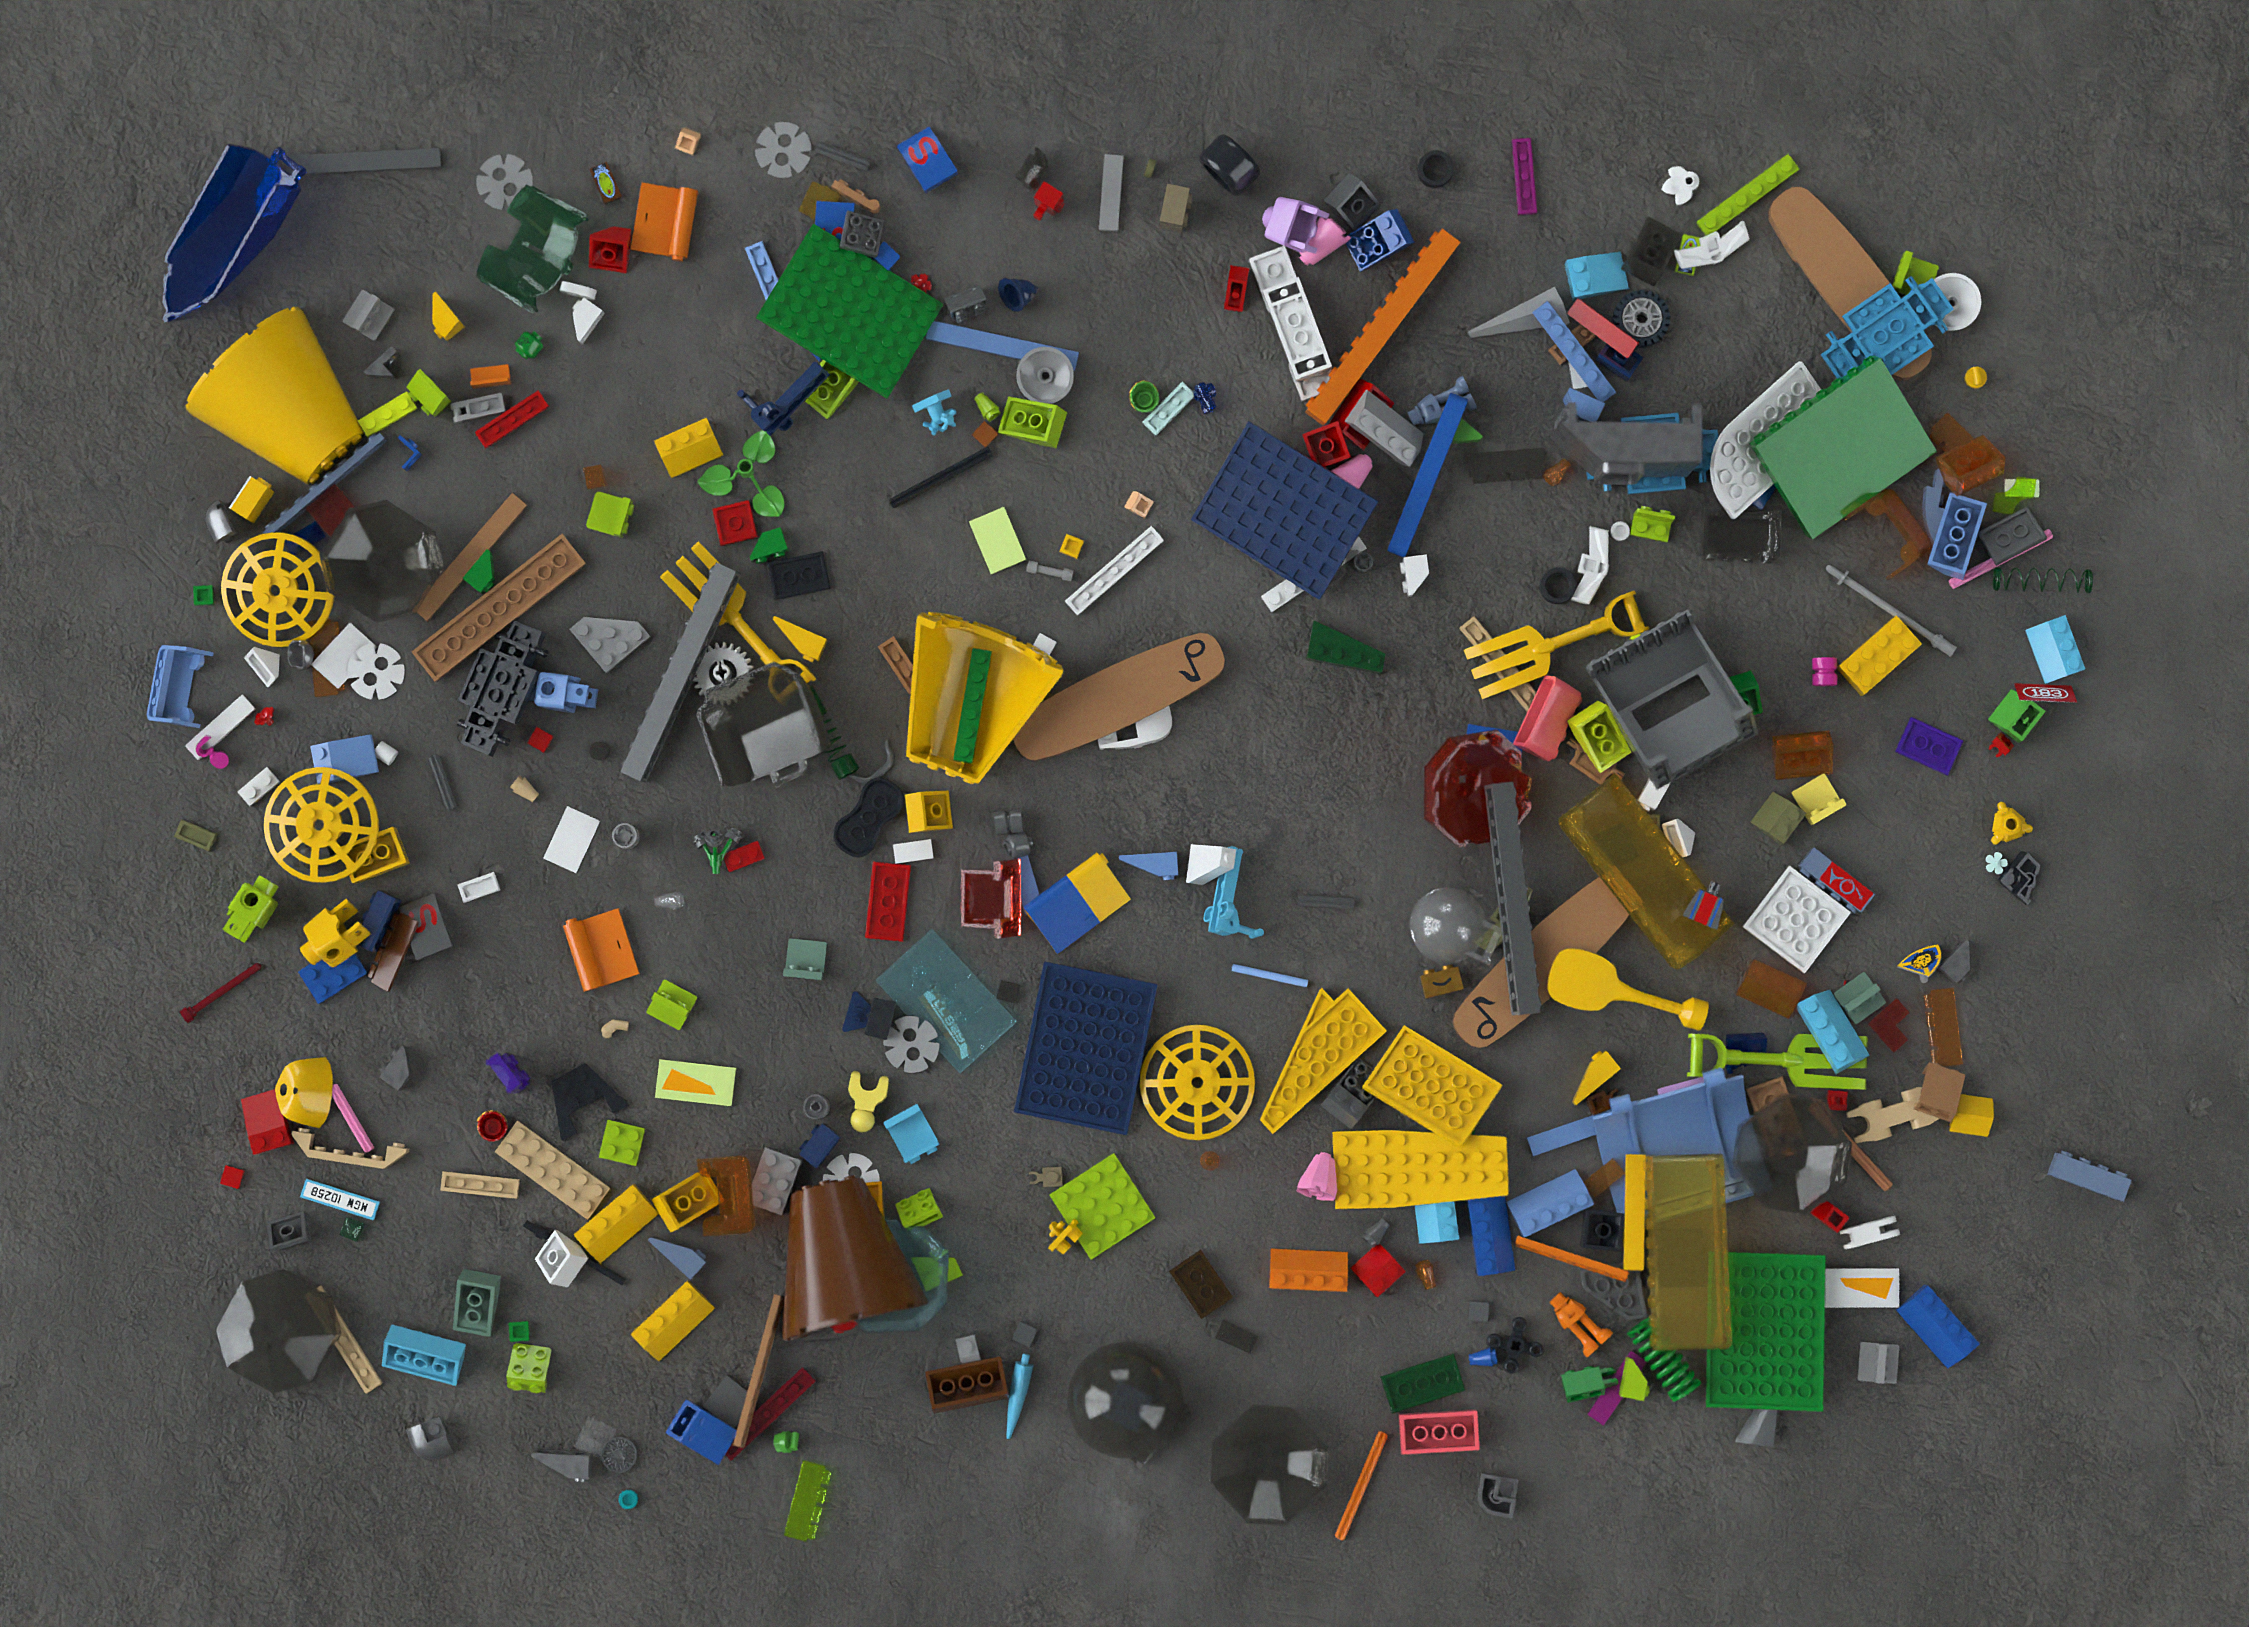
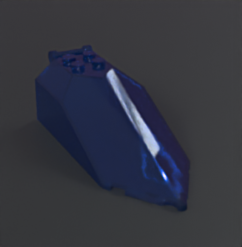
M227 144L165 254L168 272L167 275H164L163 305L166 308V313L163 316V321L170 322L216 299L274 239L301 192L299 180L306 174V168L298 165L287 156L285 150L281 147L276 148L269 158L253 148ZM279 160H282L293 170L292 175L278 164Z

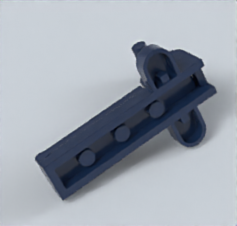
M813 362L775 402L776 404L766 402L758 405L743 390H738L737 395L752 409V420L771 436L778 428L786 431L793 425V420L790 418L791 414L830 374L820 364Z

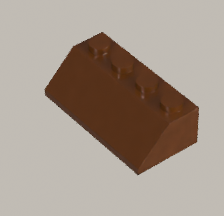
M1001 1356L925 1372L934 1414L1010 1398Z

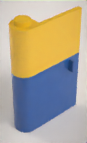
M1096 852L1023 907L1056 954L1060 953L1131 900L1106 865L1109 862L1102 853L1099 855Z

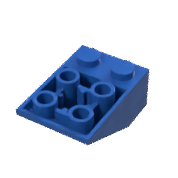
M1398 209L1388 210L1347 235L1351 239L1346 242V245L1361 272L1402 251L1415 242Z
M686 1399L665 1433L719 1465L735 1440L737 1430L696 1403Z

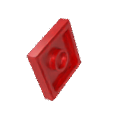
M750 500L712 509L720 546L758 538Z

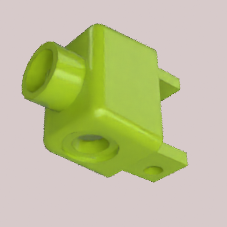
M260 875L253 885L244 883L228 906L227 915L231 917L222 930L246 943L255 927L258 926L263 929L275 911L278 903L272 897L279 887ZM258 897L257 904L251 906V900Z

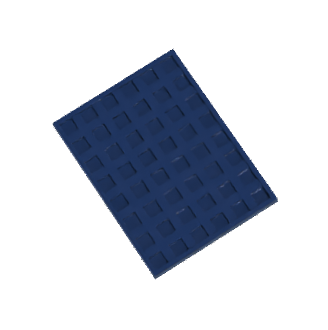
M1248 421L1191 520L1310 595L1321 600L1379 501L1256 424Z

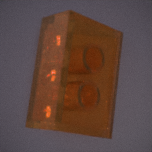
M1981 435L1937 456L1935 460L1945 485L1956 496H1959L2004 474L2006 457L1984 435Z
M1830 731L1772 736L1775 780L1833 774L1834 745Z
M1753 959L1749 963L1736 995L1789 1019L1807 983Z

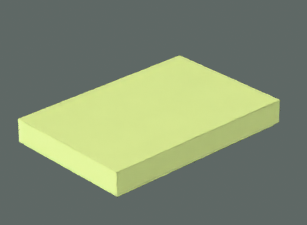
M1004 507L969 521L991 575L1026 560Z

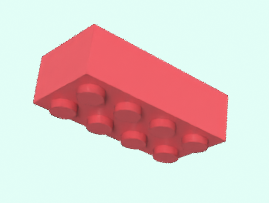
M1476 1409L1398 1414L1401 1454L1480 1450Z

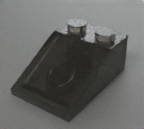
M1648 216L1621 270L1655 287L1670 260L1681 234Z

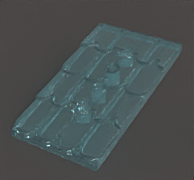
M933 929L926 933L912 948L875 980L907 1016L919 1017L918 1028L925 1020L934 1027L938 1036L930 1041L940 1044L939 1051L959 1073L963 1072L1017 1022Z

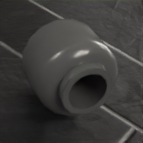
M1025 832L1010 834L1006 837V841L1003 842L1004 850L1007 856H1011L1013 859L1027 856L1031 852V847H1033L1032 838L1027 836Z

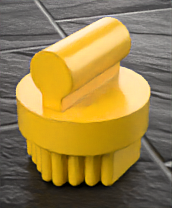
M1972 367L1965 374L1966 384L1973 389L1982 387L1987 381V374L1981 367Z

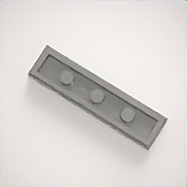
M1105 154L1099 231L1118 232L1124 158L1122 155Z

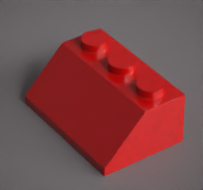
M1359 378L1329 424L1338 421L1344 438L1364 451L1370 440L1346 423V418L1365 390L1371 392L1390 408L1395 403L1374 384Z

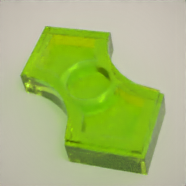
M2017 476L2014 485L2008 491L1995 493L1992 512L2012 515L2015 506L2020 501L2034 498L2036 479Z

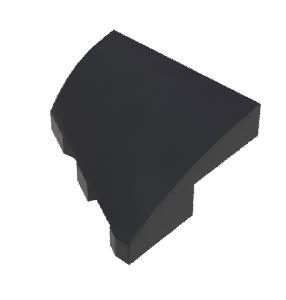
M2021 851L1997 881L2021 902L2029 905L2031 902L2029 900L2031 890L2035 888V878L2039 873L2041 865L2029 853Z

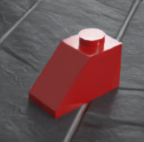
M1230 265L1224 304L1225 310L1243 312L1249 268Z

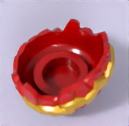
M490 1110L484 1112L478 1118L477 1130L483 1139L495 1142L499 1141L506 1134L508 1125L502 1113Z

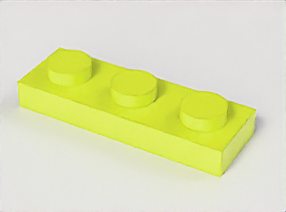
M406 391L359 419L358 422L369 438L418 408Z

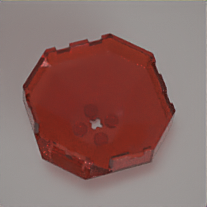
M1497 729L1448 737L1424 767V820L1457 847H1465L1466 844L1488 843L1491 839L1484 786L1513 782L1516 789L1515 802L1519 811L1517 816L1519 825L1531 810V802L1528 800V792L1531 791V778L1521 772V751ZM1466 775V781L1464 783L1460 782L1459 776Z

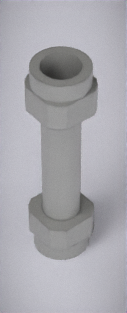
M1028 561L1026 572L1033 574L1038 572L1061 577L1064 581H1072L1073 570L1066 568L1060 570L1038 565V562Z

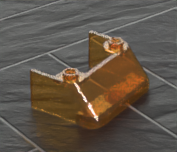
M1892 489L1882 490L1843 518L1844 521H1847L1864 508L1872 516H1879L1885 512L1905 539L1907 544L1900 550V556L1905 564L1885 577L1887 581L1931 549V540L1897 493Z

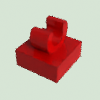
M2000 732L1993 739L1988 749L1991 750L1993 747H1997L1999 752L1996 754V757H2000L2002 754H2008L2014 745Z
M1827 1090L1826 1110L1847 1111L1848 1092Z

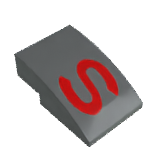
M435 893L399 907L400 912L419 922L410 943L416 960H422L454 947L448 931L449 928Z

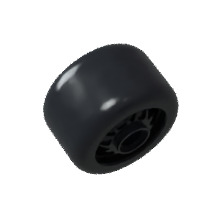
M1225 134L1219 135L1199 157L1202 166L1213 179L1234 196L1241 195L1260 175V168L1253 158L1236 141Z

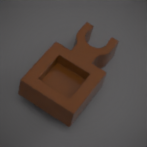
M1618 1089L1609 1091L1607 1095L1602 1090L1587 1096L1585 1099L1591 1115L1611 1109L1609 1099L1613 1098V1094L1618 1092Z

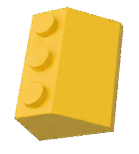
M707 418L654 440L671 478L724 456Z

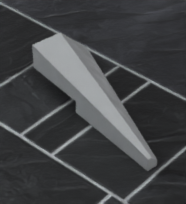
M1553 287L1468 331L1470 338L1543 328L1532 312L1547 300L1566 325L1570 322L1564 304L1556 288Z

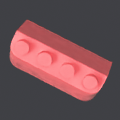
M1545 675L1513 745L1544 761L1554 760L1559 752L1558 747L1564 741L1567 734V720L1575 716L1574 712L1582 702L1581 692L1555 676Z

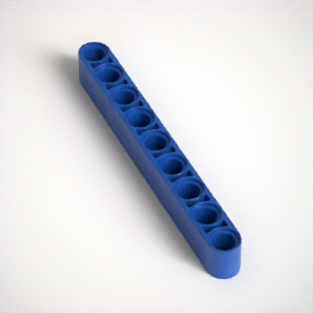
M1450 393L1387 549L1388 552L1403 558L1406 557L1469 399Z

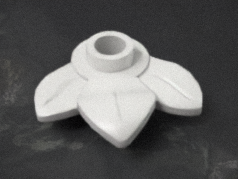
M1672 167L1668 170L1671 178L1665 181L1662 190L1668 194H1675L1676 204L1681 205L1691 199L1693 190L1699 185V177L1696 173L1687 172L1682 167ZM1687 178L1693 179L1692 184L1688 185L1686 183Z

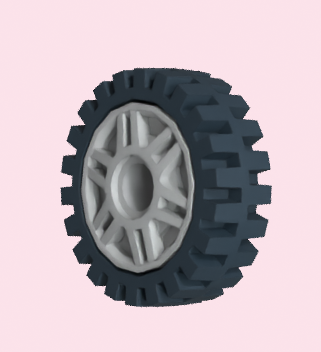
M1636 290L1628 293L1618 302L1613 313V323L1639 342L1636 348H1646L1654 345L1664 337L1670 324V312L1665 301L1658 294H1654L1652 291ZM1637 315H1644L1646 322L1639 323L1636 318Z

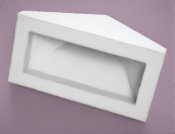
M257 647L252 648L244 659L264 684L270 687L279 676L280 654Z
M1679 819L1663 823L1662 827L1673 860L1691 855L1695 832Z

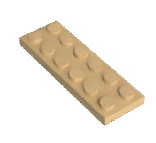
M520 1121L514 1124L495 1151V1153L587 1220H589L611 1189Z

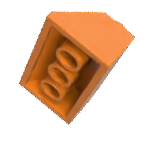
M1271 1249L1269 1288L1347 1292L1348 1252Z

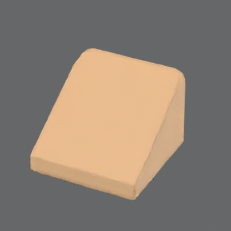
M683 128L680 131L675 148L693 155L701 134L688 128Z
M1133 491L1125 508L1145 518L1153 501L1141 493Z

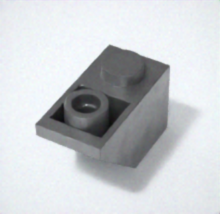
M405 1046L397 1047L391 1054L393 1058L390 1063H385L380 1070L382 1074L379 1078L398 1091L402 1090L412 1076L408 1048Z

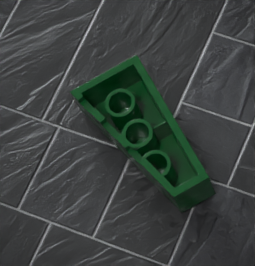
M1313 621L1306 660L1382 674L1386 653L1317 621Z

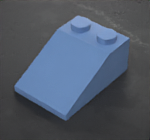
M372 735L310 746L314 768L328 767L338 769L352 775L354 778L379 772ZM315 773L317 784H321L323 773ZM331 774L329 783L345 779Z

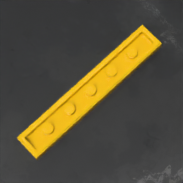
M1625 1155L1623 1270H1644L1646 1155Z

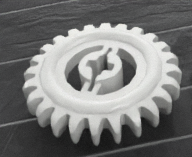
M723 642L721 648L718 643H715V649L709 645V652L705 653L696 673L697 677L693 679L694 682H698L694 688H702L699 695L706 693L705 700L712 697V703L714 704L719 699V703L722 705L726 699L727 703L730 704L731 698L737 702L738 694L744 697L742 691H749L746 685L753 684L749 677H753L754 674L749 671L754 666L747 665L751 659H744L747 654L746 652L739 654L740 647L734 650V645L731 643L729 648H727L725 642ZM724 660L732 662L737 670L736 679L730 686L728 681L731 679L732 671L724 664ZM715 662H717V666L713 670V675L721 682L722 687L715 686L709 678V670ZM721 667L724 671H727V673L724 674V679H722V677L718 675V673L721 672Z

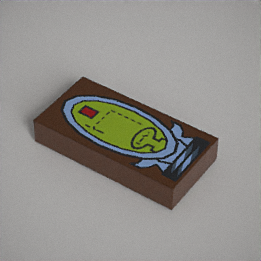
M607 161L589 169L604 204L622 198Z

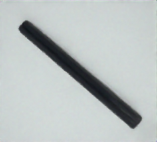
M986 447L889 499L892 508H896L992 457L991 450Z

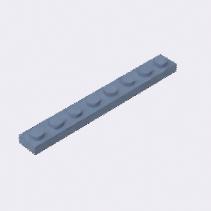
M375 433L367 439V444L356 448L352 452L353 456L349 459L345 458L338 464L339 468L334 472H328L323 477L324 480L320 484H314L305 497L300 496L296 499L295 505L290 509L287 508L282 511L278 520L268 523L263 533L283 531L387 442L385 437L381 433Z

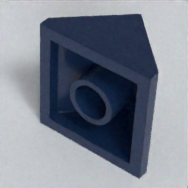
M1606 344L1595 361L1627 382L1644 357L1634 351L1627 359L1610 345Z

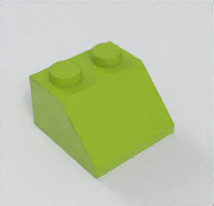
M421 369L416 372L407 385V389L410 391L408 395L415 402L419 400L423 404L421 409L428 416L432 414L436 417L452 402Z

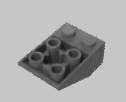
M980 285L944 298L952 322L962 323L968 320L967 317L975 315V317L981 316L986 313L985 310H988L987 299Z
M1359 1057L1353 1062L1321 1104L1324 1109L1350 1129L1359 1121L1376 1098L1363 1089L1364 1083L1374 1069Z

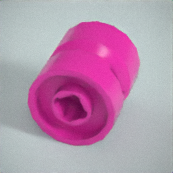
M1812 658V670L1815 671V674L1812 675V686L1837 685V674L1834 673L1837 669V658Z

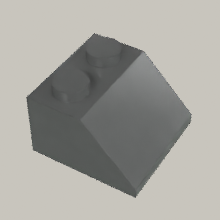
M1350 173L1323 200L1331 211L1353 231L1357 230L1380 205L1363 181Z

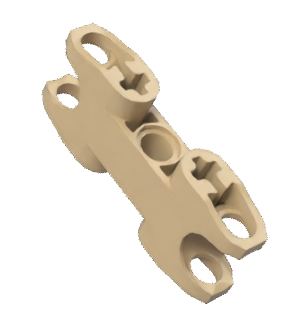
M1915 1087L1901 1092L1903 1102L1883 1107L1881 1099L1863 1103L1857 1108L1846 1112L1847 1118L1861 1116L1867 1121L1866 1131L1854 1138L1855 1143L1888 1138L1892 1136L1890 1126L1910 1121L1912 1129H1917L1930 1125L1940 1118L1914 1110L1915 1102L1920 1097L1922 1087Z

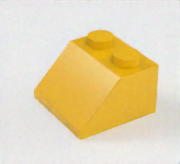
M949 790L917 792L905 795L909 833L953 829Z

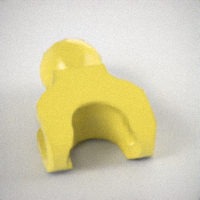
M853 1071L848 1091L855 1101V1111L851 1115L850 1122L856 1131L867 1132L875 1123L873 1115L875 1107L887 1097L889 1078L888 1076H882L874 1090L866 1091L861 1087L860 1073Z

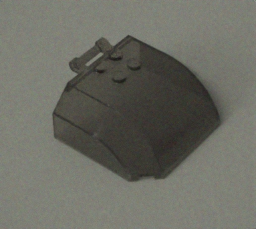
M776 662L769 663L707 689L702 707L698 709L696 714L722 787H733L770 775L773 785L778 788L783 783L802 775H810L811 770L806 760L822 754L832 746L819 707L809 686L799 673ZM797 763L799 764V769L782 776L778 775V771Z

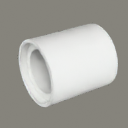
M381 741L375 749L376 758L390 766L397 757L398 751Z

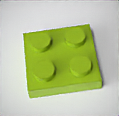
M607 1120L599 1158L637 1166L646 1128Z

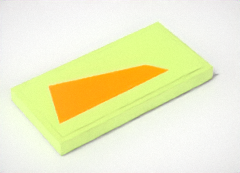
M659 1059L655 1098L732 1106L736 1068Z

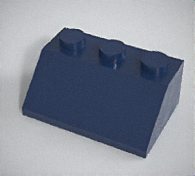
M379 890L377 893H373L370 899L371 907L369 911L366 910L362 917V921H364L362 925L369 930L371 935L360 942L359 946L377 953L382 945L381 942L387 928H390L391 918L397 912L402 900Z

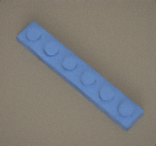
M1547 300L1532 312L1597 400L1604 402L1616 393L1615 389Z

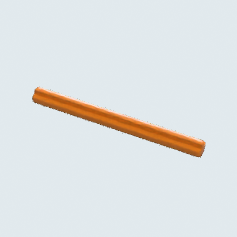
M1382 1431L1377 1433L1335 1533L1337 1539L1345 1540L1388 1437Z

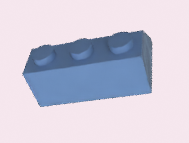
M1572 388L1568 389L1563 398L1565 406L1568 402H1576V422H1597L1605 404Z

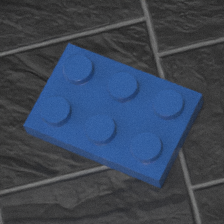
M356 953L336 967H330L321 960L316 965L309 964L298 971L318 1004H321L368 974Z

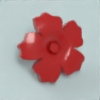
M926 273L920 274L919 277L916 274L911 276L912 285L927 293L926 290H931L932 284L930 281H927L929 276Z

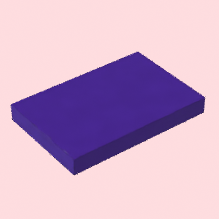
M1910 717L1895 752L1948 776L1963 740Z

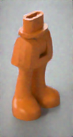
M1561 1292L1550 1301V1304L1555 1308L1554 1311L1561 1326L1564 1329L1569 1328L1583 1344V1354L1586 1357H1589L1599 1345L1576 1323L1578 1320L1600 1344L1604 1343L1613 1334L1609 1328L1601 1329L1585 1313V1306L1574 1299L1566 1298Z

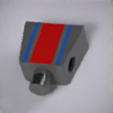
M1710 881L1707 891L1699 888L1684 910L1683 916L1717 930L1724 904V898L1718 896L1721 884Z

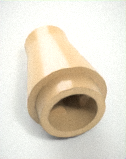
M520 775L510 786L514 793L531 802L539 795L528 780Z

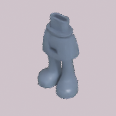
M1464 377L1457 378L1455 386L1441 394L1433 396L1430 393L1417 406H1414L1415 409L1407 412L1413 426L1422 423V425L1424 423H1438L1445 407H1440L1439 404L1447 401L1450 393L1460 396L1469 392ZM1470 393L1465 395L1464 398L1469 399L1466 409L1470 411L1477 409Z

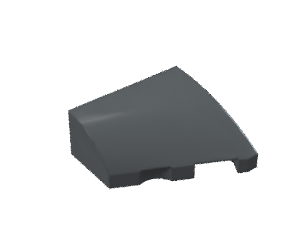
M1753 1409L1743 1429L1736 1436L1735 1442L1774 1447L1777 1410Z

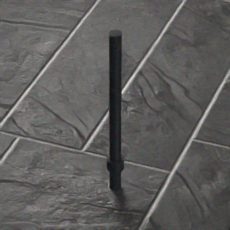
M528 1220L523 1225V1227L535 1233V1236L541 1240L545 1239L547 1241L551 1236L547 1229L542 1226L538 1227ZM590 1257L585 1262L586 1265L622 1286L626 1281L625 1278Z

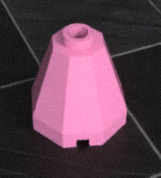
M1320 1152V1155H1315L1301 1177L1296 1191L1310 1198L1312 1195L1317 1196V1200L1334 1201L1337 1193L1335 1159L1331 1158L1330 1154Z

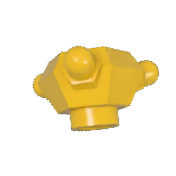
M2004 802L1997 804L1999 811L1995 813L1992 829L1994 836L1991 839L1994 845L1999 844L2000 841L2008 842L2022 837L2025 832H2032L2033 827L2027 824L2025 818L2017 811L2007 807Z

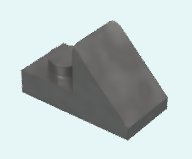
M391 346L363 372L371 378L395 379L386 367L388 365L392 366L398 360L397 357L400 354Z

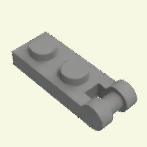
M502 393L450 404L451 410L454 412V423H462L506 412ZM466 408L467 414L462 415L461 409Z

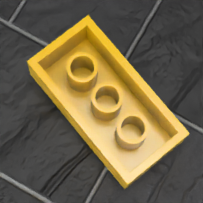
M1896 615L1839 664L1837 670L1860 696H1863L1922 643Z

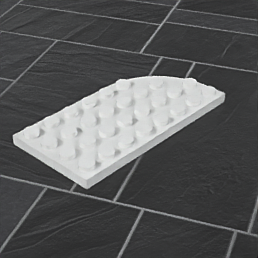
M1798 361L1732 420L1722 431L1715 443L1710 462L1711 482L1717 499L1731 519L1738 517L1774 484L1749 443L1753 441L1757 434L1769 430L1771 424L1783 420L1787 413L1796 411L1800 408L1801 403L1813 399L1816 393L1821 390L1803 362Z

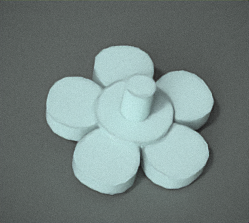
M1996 852L1994 858L1992 855L1986 857V862L1991 863L1986 866V870L1992 872L1995 868V873L2001 874L2003 872L2002 867H2006L2008 862L2006 859H2001L2002 854L2000 852Z

